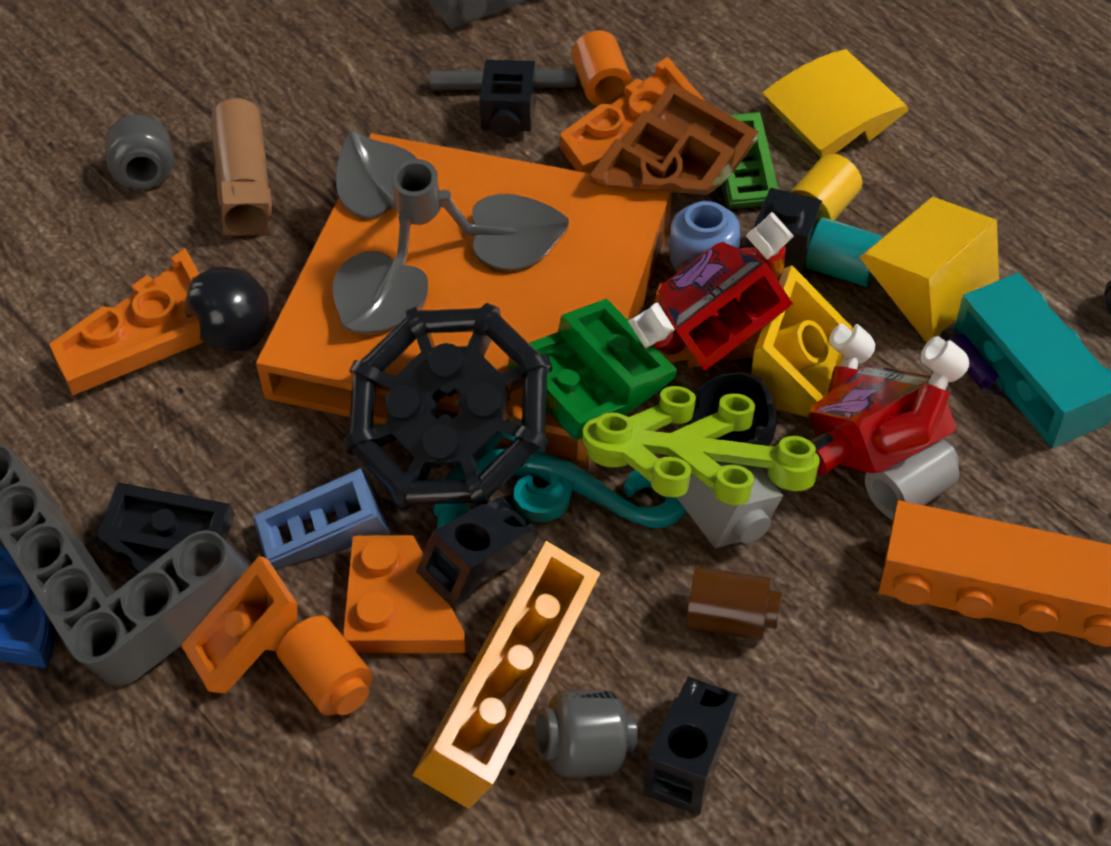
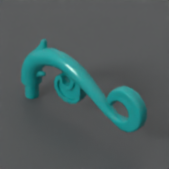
M496 444L477 462L480 471L482 472L505 449L496 450ZM537 451L513 475L525 476L514 486L513 506L522 518L532 522H548L560 518L569 509L572 490L617 516L650 528H665L675 524L687 513L676 497L665 496V502L659 506L638 507L622 498L574 463ZM455 467L444 480H465L463 468ZM634 470L624 482V493L628 498H632L638 490L645 487L652 488L651 482ZM533 477L546 482L548 485L545 488H537L533 483ZM434 504L433 511L438 517L437 528L468 512L470 504Z

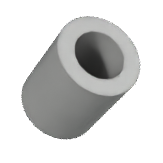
M941 439L882 472L874 474L866 472L865 486L875 506L885 516L893 520L898 500L926 505L955 485L959 480V458L954 448L947 441Z

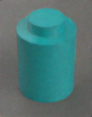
M822 217L811 238L805 267L868 288L875 277L859 257L884 237V235Z

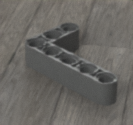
M0 444V539L70 653L81 664L108 684L114 686L130 684L179 648L249 568L242 557L218 533L208 530L199 531L186 537L114 592L41 478L8 447ZM218 565L212 573L208 574L214 566ZM166 604V606L158 613L159 609ZM112 644H114L113 647L107 652L108 648Z

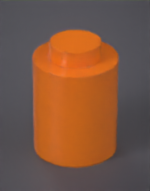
M592 31L584 34L574 43L571 49V58L588 101L595 106L612 104L625 95V86L633 80L616 38L606 31Z
M319 615L307 618L294 626L281 640L277 648L278 659L321 714L326 716L335 714L347 715L357 710L369 696V687L373 680V673L328 617Z

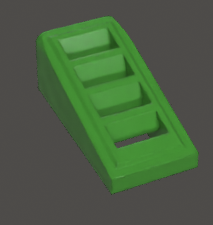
M761 113L731 115L759 132L757 142L746 155V157H752L753 161L741 162L721 184L728 210L763 206L769 189H778ZM756 171L758 176L735 178L734 173ZM761 186L763 190L738 193V188Z

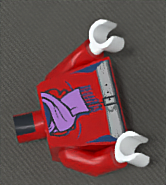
M773 212L746 235L755 247L739 249L725 242H720L698 258L687 259L679 265L676 274L662 284L658 290L664 307L661 308L657 302L646 311L628 320V323L645 349L652 345L664 354L674 355L681 352L687 346L703 370L706 371L793 305L777 278L784 270L785 244L794 236Z
M838 324L834 328L829 339L830 345L843 356L840 366H834L827 395L810 407L808 415L816 437L810 441L814 444L815 452L820 459L818 475H825L838 465L871 474L879 473L957 430L947 402L951 392L946 391L948 382L958 380L968 370L969 359L964 350L950 340L946 342L939 336L931 338L924 346L920 358L924 365L934 371L932 376L870 364L857 370L858 364L867 361L875 351L873 338L858 324L854 326L853 331L844 324Z

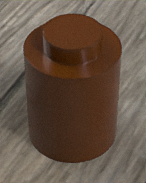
M695 566L688 607L687 629L762 640L763 628H777L781 592L769 590L770 577Z

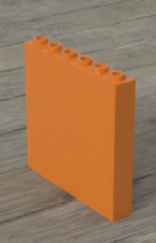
M373 133L370 134L369 138L372 140L399 146L412 153L416 158L432 164L437 171L439 190L450 191L453 203L466 220L472 224L474 205L479 200L496 194L519 195L542 202L555 208L569 219L567 231L549 253L534 266L518 272L494 270L480 262L473 250L475 236L463 233L444 207H440L438 214L430 222L422 225L412 224L410 226L408 254L404 265L419 268L427 276L428 296L422 310L481 308L484 304L489 303L500 308L501 316L528 343L558 332L561 315L606 298L628 320L641 314L670 228L672 192L595 184L589 181L590 173ZM338 198L256 361L264 399L350 417L353 375L349 372V369L354 360L361 361L391 331L367 335L351 333L343 328L333 298V283L342 264L350 257L369 251L381 252L388 255L394 261L397 254L400 227L397 211L390 208L385 214L376 219H363L347 211ZM473 332L431 333L435 346L449 343L457 347L467 346ZM417 339L383 372L396 377L421 353ZM491 340L484 358L500 374L509 371L510 369L507 367L509 357ZM377 386L373 422L385 424L388 422L385 400L389 391ZM523 387L511 391L510 401L507 399L506 413L509 416V422L515 425L522 424ZM454 394L451 397L447 395L442 397L437 403L439 408L435 412L436 418L438 419L444 414L449 415L452 419L456 417L461 411L457 407L456 402L462 395ZM546 409L545 436L550 441L544 453L555 455L574 463L578 467L589 469L592 460L587 454V448L583 444L582 438L575 441ZM503 437L497 443V449H505L513 441Z

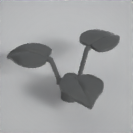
M350 131L340 151L336 169V187L342 205L347 211L363 219H376L392 208L399 214L400 227L397 254L394 261L384 253L369 251L350 257L338 270L333 283V298L342 327L351 333L381 334L392 331L406 318V310L415 306L422 310L428 296L427 276L419 268L404 265L408 254L410 226L412 224L422 225L430 222L438 214L440 207L446 209L463 233L475 236L473 250L477 259L484 265L502 272L523 271L540 262L565 234L569 227V219L555 208L542 202L519 195L496 194L483 198L474 205L472 224L466 220L453 203L450 191L439 190L437 171L432 164L416 158L412 153L399 146L372 140L355 131Z

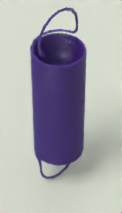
M953 330L958 334L952 336L949 340L967 354L969 367L966 372L981 389L986 390L985 388L990 387L997 380V377L999 380V375L964 333Z

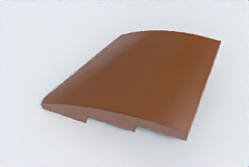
M670 82L649 112L643 110L622 141L617 138L591 172L589 181L601 185L708 195L717 189L739 166L757 142L759 131Z

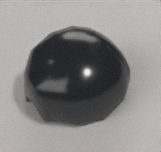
M212 267L192 278L187 289L185 315L186 317L194 315L198 319L200 338L206 344L226 351H245L258 344L262 338L268 321L269 297L265 289L249 273L239 268Z
M743 371L722 373L702 383L695 390V407L692 419L687 422L688 425L717 413L719 401L724 395L741 394L750 398L755 404L751 427L744 431L729 432L716 439L769 446L772 443L777 427L776 408L772 394L761 378Z

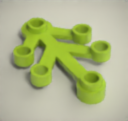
M680 386L664 388L660 393L659 405L631 417L619 413H605L589 420L583 428L582 441L592 461L606 467H622L629 464L651 482L654 491L666 497H679L687 493L690 476L693 474L714 490V495L719 501L728 505H743L747 503L751 498L754 476L751 471L739 465H725L722 467L715 461L768 468V478L776 486L790 491H803L814 485L820 461L818 454L815 452L814 444L808 439L799 436L785 437L775 447L716 439L729 432L744 431L751 427L755 404L750 398L741 394L724 395L719 401L717 413L671 433L656 432V430L670 423L682 424L689 422L694 412L695 394L689 389ZM653 453L668 455L669 457H663L659 459Z

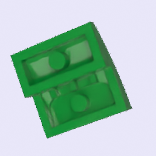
M607 298L561 315L558 332L529 343L539 354L549 356L553 367L547 379L546 409L575 441L582 438L583 428L589 420L605 413L628 414L671 382L677 372V369L654 346L651 345L646 349L644 348L628 323V319ZM509 358L507 367L511 370L517 365Z

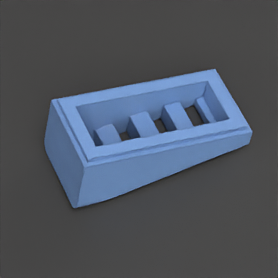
M361 468L252 516L263 555L269 560L274 569L352 548L353 536L391 534L377 491ZM359 505L361 510L352 514L350 508ZM336 512L338 521L329 524L326 514ZM312 519L315 531L306 534L303 520ZM288 525L293 541L283 545L278 527Z

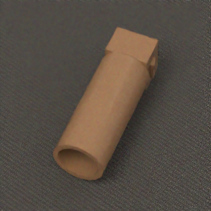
M228 99L219 103L213 109L211 115L218 203L221 207L223 236L267 235L268 221H272V202L268 185L261 113L257 106L248 100Z

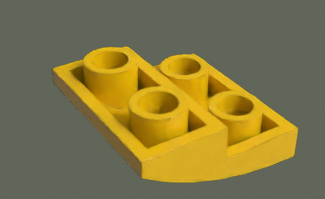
M847 49L827 54L799 67L762 92L766 104L820 157L826 154H836L860 134L868 142L908 112L907 105Z

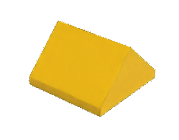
M931 197L859 258L927 343L931 338L939 336L943 330L957 320L962 295L999 280L997 220L939 198Z
M791 265L784 268L779 283L793 305L762 328L754 349L751 375L762 379L772 394L777 410L809 418L810 407L827 395L834 366H840L843 356L830 345V335L838 324H844L851 331H853V327Z

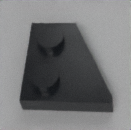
M117 482L96 536L108 550L139 574L195 532L205 530L216 532L226 541L235 513L229 503ZM217 565L214 566L208 574L212 573L216 569Z

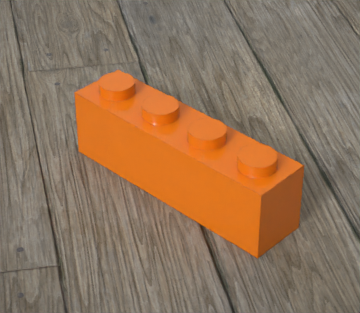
M897 501L878 594L896 597L899 601L906 604H928L955 610L970 618L1001 620L1022 625L1024 628L1034 632H1055L1083 638L1098 646L1111 647V544L915 503Z

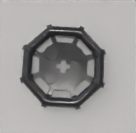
M486 303L481 308L420 310L418 306L406 310V318L361 361L354 360L349 369V372L353 375L349 434L343 440L347 454L356 455L393 495L394 505L401 508L409 509L413 504L485 505L490 502V497L537 451L545 452L550 441L545 436L547 379L548 374L553 370L549 356L539 354L501 316L500 308ZM473 332L468 345L459 347L449 343L435 346L431 333ZM417 339L421 353L396 377L384 373L383 371ZM491 340L517 365L514 369L500 374L484 358ZM377 386L389 391L385 400L388 422L373 428L375 391ZM523 387L522 424L515 425L509 422V416L506 413L507 399L510 401L511 391ZM454 394L462 395L456 402L457 407L461 410L456 417L452 419L449 415L444 414L438 419L436 418L435 412L439 408L437 403L442 397L446 395L451 397ZM503 437L512 440L513 442L481 472L477 462ZM398 440L414 457L408 472L404 473L383 451L381 446ZM438 464H453L456 467H462L465 473V480H426L431 468H441Z

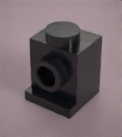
M485 59L480 93L482 130H491L495 135L503 138L513 137L519 131L531 132L534 105H536L535 61ZM497 81L522 82L521 90L497 89Z

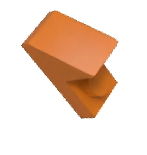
M258 556L181 644L209 692L226 694L265 650L277 652L283 637L297 625V602L269 560Z

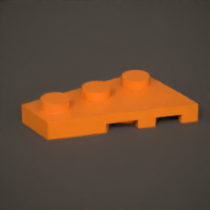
M667 56L656 64V72L644 81L637 78L625 86V95L612 104H600L561 132L560 150L576 171L591 174L617 138L622 141L643 110L648 112L651 110L670 82L702 100L704 99Z
M185 248L170 258L172 266L156 278L152 279L149 275H146L133 284V294L115 307H100L49 343L54 359L72 396L204 343L200 338L198 319L194 315L191 317H186L185 315L187 289L192 278L200 274Z

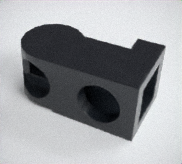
M504 498L494 499L433 530L416 572L454 609L471 597L477 585L500 570H507L517 564L533 546L538 536V530L530 522L524 520Z
M692 677L686 679L678 698L675 697L648 756L643 795L700 816L708 795L709 784L734 721L739 701L738 693Z

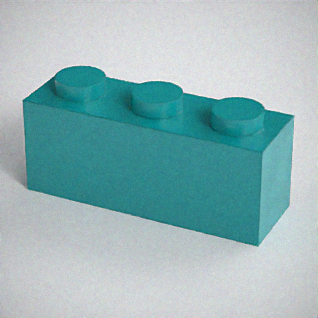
M1019 272L962 295L954 330L964 333L997 372L999 380L997 377L995 382L1002 390L1004 386L1005 394L1052 449L1109 424L1111 420V370L1101 365L1083 345L1076 331L1066 326L1048 306L1045 297L1039 291L1034 290Z

